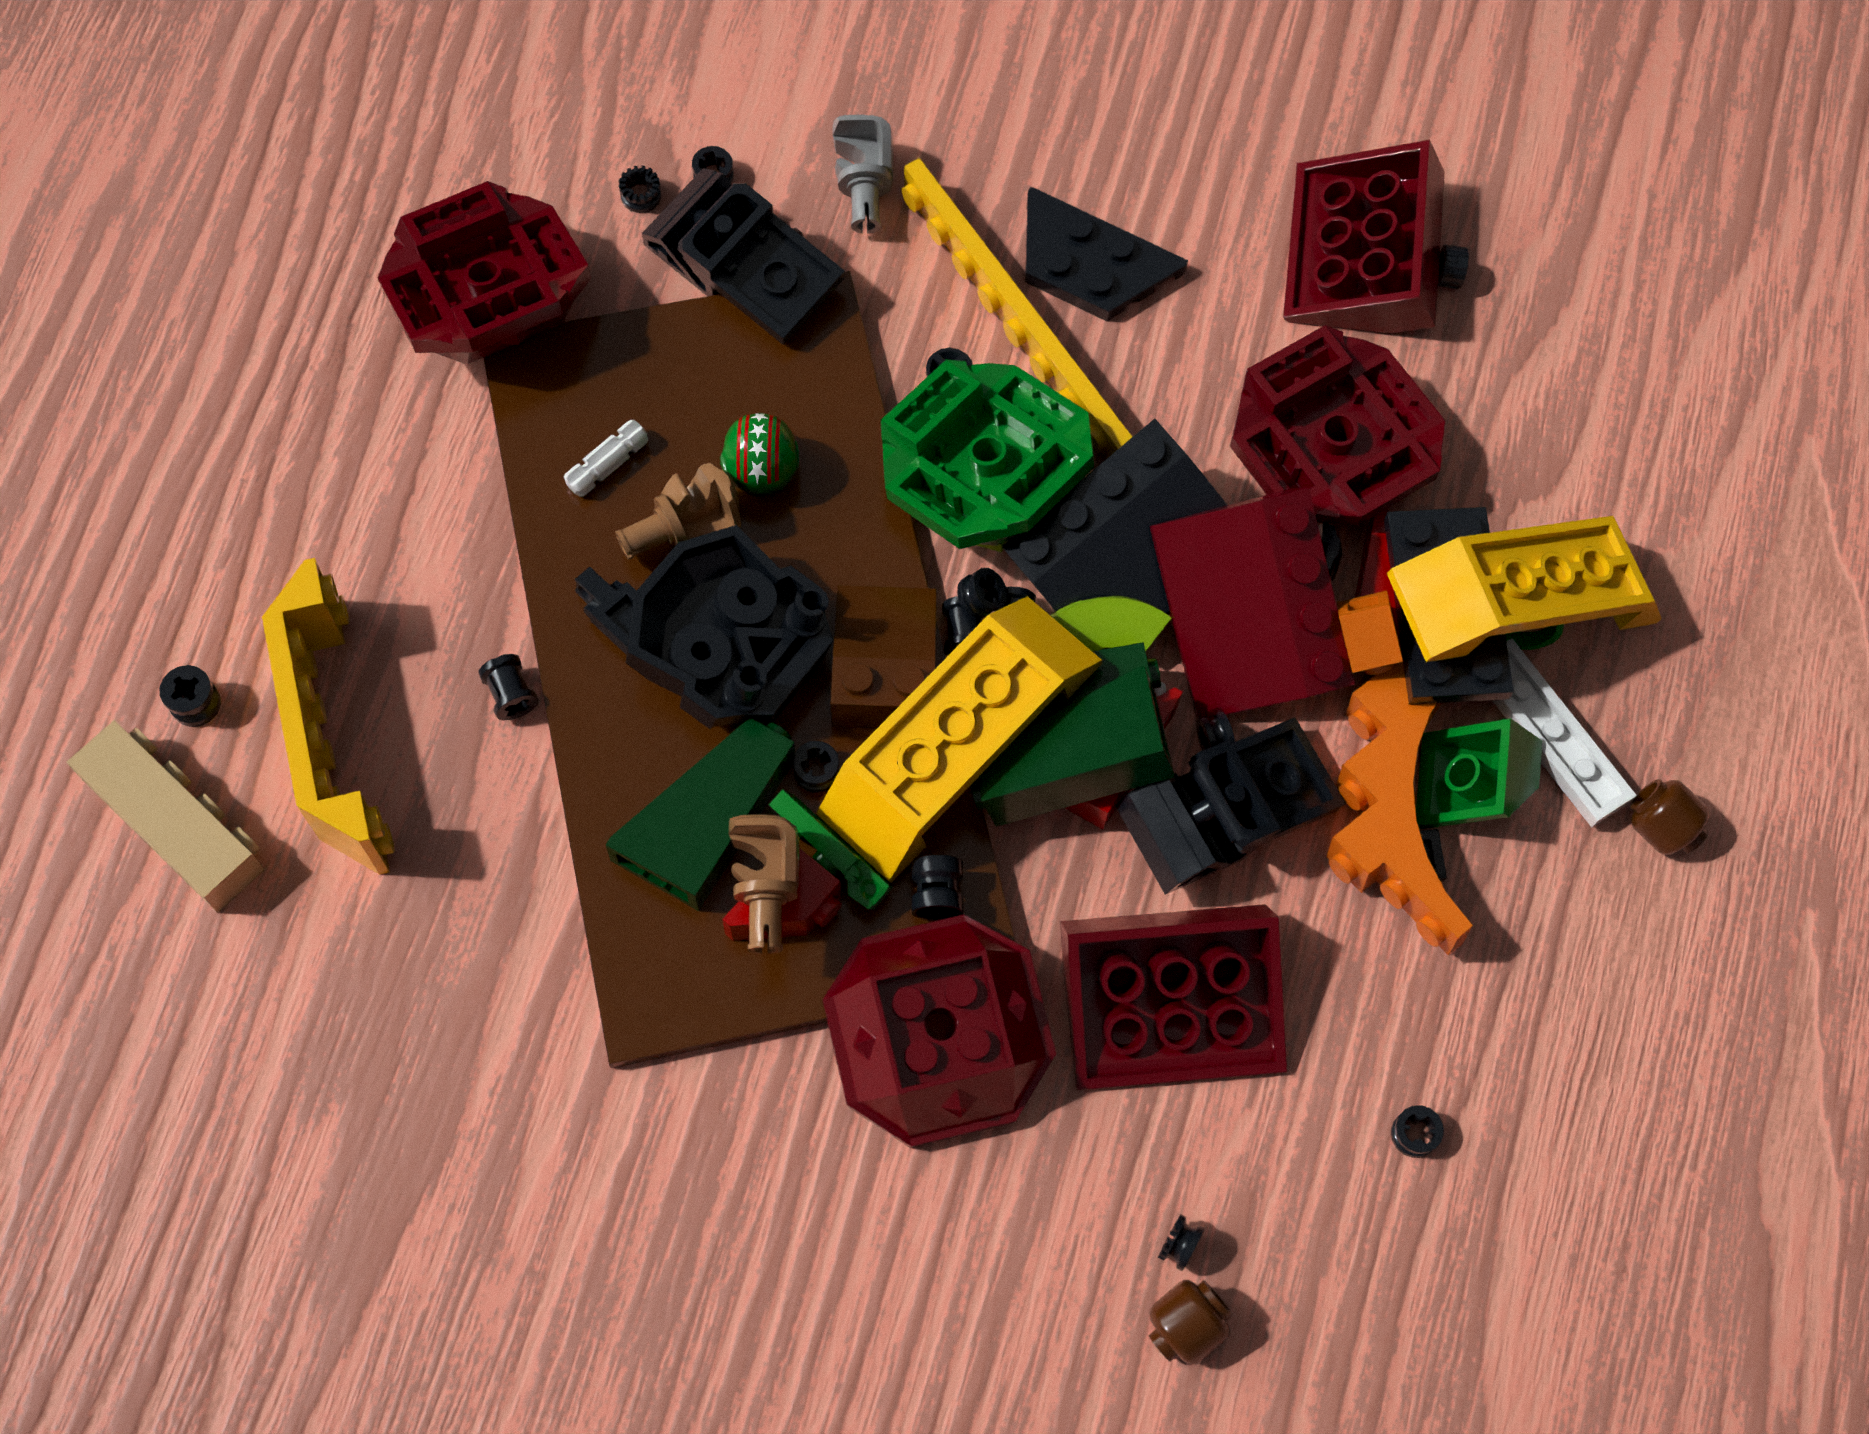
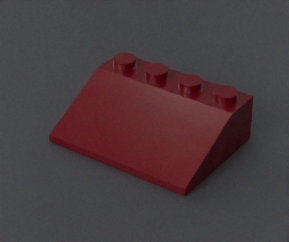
M1430 140L1297 163L1283 314L1286 322L1317 326L1326 325L1335 328L1389 334L1435 327L1445 171Z
M1309 488L1287 489L1150 526L1196 719L1214 717V714L1220 712L1229 714L1298 700L1355 684Z
M1266 904L1060 921L1063 975L1077 1090L1287 1072L1279 916Z

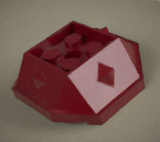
M489 181L401 216L394 233L395 241L386 254L378 276L382 291L415 353H436L466 365L512 345H519L526 339L563 324L574 300L592 279L587 261L552 205L529 196L508 193L507 188Z
M1324 325L1246 370L1230 448L1266 495L1293 488H1309L1317 523L1358 526L1437 479L1441 470L1445 419L1388 348L1363 339L1344 336L1342 331ZM1328 435L1339 436L1344 441L1339 442L1332 440L1330 437H1328Z
M965 914L862 938L822 999L846 1106L909 1148L1014 1123L1056 1056L1030 950ZM934 1013L947 1015L954 1025L953 1036L946 1040L933 1039L926 1032L925 1019Z

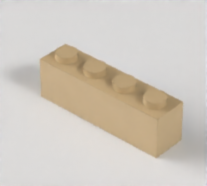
M113 720L66 763L218 913L265 870L254 856L260 849L259 846L240 827H237L232 832L227 830L219 822L226 815L206 794L203 793L199 798H194L185 789L191 781L172 761L169 760L161 766L151 756L158 749L139 729L135 727L128 734Z

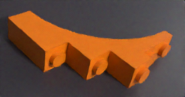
M1403 662L1395 663L1391 670L1376 674L1352 693L1345 715L1348 717L1349 724L1355 733L1365 740L1370 739L1371 742L1342 765L1336 785L1339 787V792L1346 804L1356 811L1361 810L1363 813L1332 838L1326 857L1329 859V865L1334 874L1344 883H1352L1361 893L1377 881L1380 884V891L1384 898L1397 909L1403 908L1416 922V928L1422 938L1434 947L1439 946L1449 956L1464 943L1473 925L1447 894L1427 857L1416 820L1413 786L1419 743L1425 729L1443 703L1409 704Z

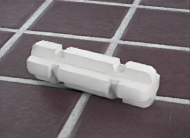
M635 420L627 421L617 430L619 433L617 437L614 435L609 436L583 458L585 463L582 466L576 464L565 473V483L574 494L579 497L585 496L596 486L593 483L595 480L603 481L630 458L628 455L630 451L636 453L648 442L647 433Z

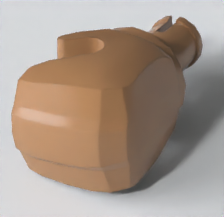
M711 463L701 465L687 487L680 476L675 473L665 485L661 495L653 499L655 509H653L654 515L622 530L619 529L615 531V534L626 558L631 560L634 556L666 541L670 545L676 546L678 542L734 525L741 528L740 505L733 480L723 470L718 469Z
M739 815L730 818L729 836L733 846L752 854L764 864V868L757 871L740 863L733 864L731 869L733 876L740 882L733 886V897L735 900L749 906L748 951L762 954L764 931H766L767 954L782 952V905L798 898L800 858L797 827L786 818L775 815Z

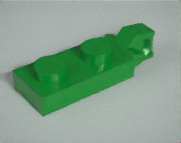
M782 789L769 804L780 817L786 818L797 827L799 841L804 837L817 849L812 856L817 863L834 877L840 871L844 874V879L847 880L848 896L867 909L874 910L892 890L893 886L877 873L866 860L796 795Z

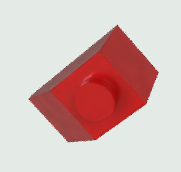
M800 848L798 898L782 905V937L808 935L817 924L821 927L826 926L834 918L842 905L839 901L841 898L840 881ZM739 901L722 919L725 935L732 941L749 940V906ZM764 931V939H766L767 932Z

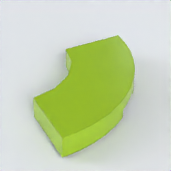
M1124 596L1079 600L1050 615L1091 651L1144 642L1146 651L1172 618L1147 602Z

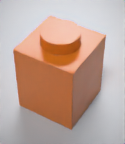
M1387 591L1337 602L1339 619L1352 673L1364 671L1367 675L1380 674L1391 670L1395 663L1403 662Z

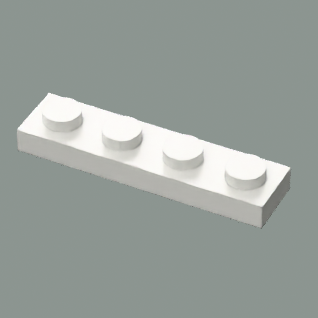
M1511 638L1507 641V649L1514 693L1510 699L1492 701L1506 719H1513L1542 740L1541 764L1592 828L1631 803L1637 795Z

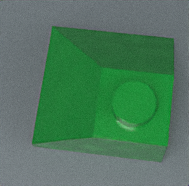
M1511 718L1423 733L1416 802V820L1419 829L1510 817L1539 788L1542 740Z

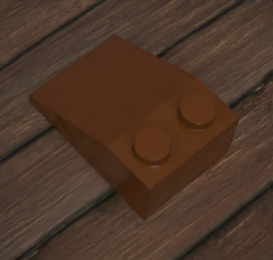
M838 585L831 686L832 727L878 728L935 670V588Z

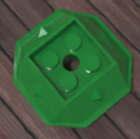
M945 360L880 420L887 499L958 549L978 544L997 546L1010 536L1030 531L1094 468L1089 412L1016 365L995 363L967 365L966 361Z

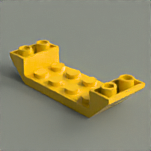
M1614 516L1462 536L1395 566L1387 572L1426 662L1466 656L1488 636L1610 616L1614 617L1619 630L1652 625L1662 620L1656 602Z
M315 558L306 559L262 616L296 806L319 840L379 875L389 873L387 855L395 853L389 825L388 823L383 824L378 806L370 807L360 790L341 795L338 786L332 787L328 770L336 769L330 741L328 739L323 740L320 724L327 723V716L320 694H315L311 679L318 678V669L313 651L345 644L342 625H347L350 622L345 600L342 595L338 596L333 575H324Z
M1028 596L988 614L843 763L816 812L817 816L891 884L926 847L922 835L1059 693L1069 699L1102 664V659Z

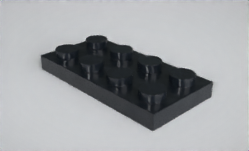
M1486 507L1387 512L1384 519L1390 569L1455 538L1490 533ZM1393 589L1409 704L1510 699L1514 693L1505 634L1488 636L1466 656L1426 662Z

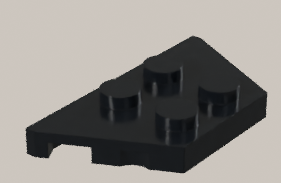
M1032 186L1028 190L1025 283L1102 320L1109 321L1125 311L1129 304L1140 302L1152 295L1155 287L1171 277L1177 280L1184 275L1188 260Z

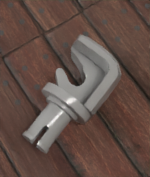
M874 115L839 116L834 120L832 127L836 154L851 160L854 164L842 158L836 160L835 173L838 179V188L844 195L852 198L851 228L855 232L863 233V222H865L866 216L867 234L874 233L881 228L879 197L888 193L892 188L893 133L891 126L882 117Z

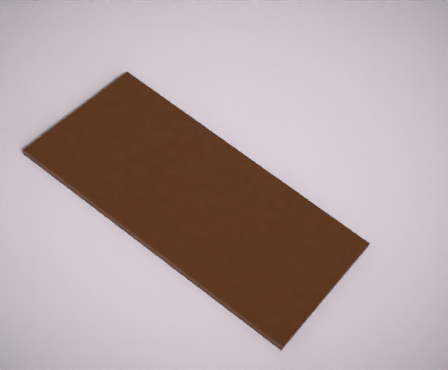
M850 271L845 272V279L784 345L725 297L717 294L566 321L557 327L522 341L519 345H512L484 357L610 1068L826 1023L822 999L862 938L937 921L924 920L912 915V896L917 892V884L912 880V862L891 883L893 886L892 890L874 910L867 909L848 896L847 880L844 879V874L840 871L836 878L841 883V898L839 901L842 905L834 918L826 926L821 927L817 924L808 935L782 937V952L767 954L766 938L764 939L762 954L751 953L748 951L749 940L732 941L725 935L722 919L739 902L733 897V886L740 883L731 872L733 864L740 863L750 869L761 870L764 868V864L756 859L755 856L738 849L700 910L697 911L611 862L605 845L616 831L745 721L709 729L680 708L681 696L647 680L626 664V654L603 634L585 614L584 607L587 603L575 592L577 588L575 578L588 567H591L609 585L618 580L622 584L628 582L635 590H638L675 546L673 544L670 545L666 541L628 560L619 545L615 531L622 530L654 515L653 509H655L653 499L661 495L665 485L675 473L680 476L687 487L695 477L698 468L703 464L711 463L718 469L723 470L720 465V457L724 447L725 436L732 424L744 415L765 413L777 416L783 420L791 429L797 442L799 466L791 481L781 491L772 495H751L735 486L740 505V529L780 569L791 565L826 592L829 600L825 615L833 639L821 665L799 692L796 693L787 707L783 709L774 723L790 734L791 740L794 741L795 753L800 746L810 741L826 742L832 746L838 754L839 771L843 763L877 729L832 727L831 686L838 585L928 588L911 516L889 501L886 495L880 421L885 416V411ZM635 420L646 431L648 442L636 453L630 451L628 453L630 458L603 481L595 480L593 483L596 486L585 496L579 497L574 494L565 483V473L576 464L582 466L585 463L583 458L609 436L614 435L617 437L619 435L617 430L627 421ZM746 595L742 602L744 605L755 603L750 595ZM937 621L935 669L945 659ZM698 648L695 658L705 660L709 658V654L704 649ZM754 655L756 661L761 664L768 657L764 655ZM812 757L808 759L809 767L804 772L808 774L810 770H813V776H821L824 774V766L829 762L824 760L823 763H820L819 757ZM792 765L761 815L780 817L769 804L782 789L796 795L816 814L829 789L823 792L805 790L796 781L794 765ZM970 785L922 835L926 847L916 858L929 855H947L960 858L963 861V880L958 884V892L964 898L963 914L1016 942L983 809L978 810ZM804 837L799 841V848L813 859L812 856L817 849Z

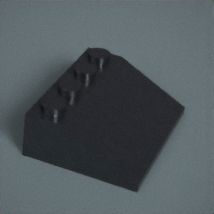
M1153 419L1084 477L1030 531L1017 534L1002 548L1055 611L1079 600L1124 596L1147 602L1169 615L1170 609L1150 526L1227 506V503L1184 450L1160 423Z

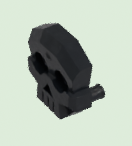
M737 525L678 542L634 593L626 664L647 680L681 696L680 708L709 729L746 721L749 718L757 722L765 723L768 721L774 723L783 709L787 707L796 693L799 692L821 665L833 642L825 615L829 599L821 587L791 565L780 569ZM742 594L750 595L755 603L744 605L738 600V596ZM697 648L704 649L709 654V658L698 660L692 655V651ZM754 655H764L768 657L761 664L756 661Z

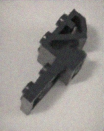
M703 168L642 232L644 245L706 296L721 294L782 345L792 337L845 279V270L773 213V205L746 183L731 184L723 173Z
M1292 718L1234 743H1231L1229 739L1200 751L1188 761L1191 767L1189 773L1181 776L1175 773L1173 778L1137 787L1127 793L1115 807L1166 895L1242 861L1262 844L1337 812L1346 802L1297 719Z

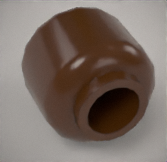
M1661 779L1652 781L1637 794L1630 805L1634 811L1631 817L1633 828L1661 854L1671 855L1681 850L1688 854L1697 849L1708 836V832L1704 828L1708 823L1710 811L1679 780L1663 782Z
M1182 1280L1150 1308V1319L1156 1329L1149 1334V1338L1168 1361L1171 1362L1179 1356L1184 1362L1197 1365L1229 1338L1231 1330L1227 1320L1233 1314L1206 1281L1203 1280L1197 1285L1190 1280Z

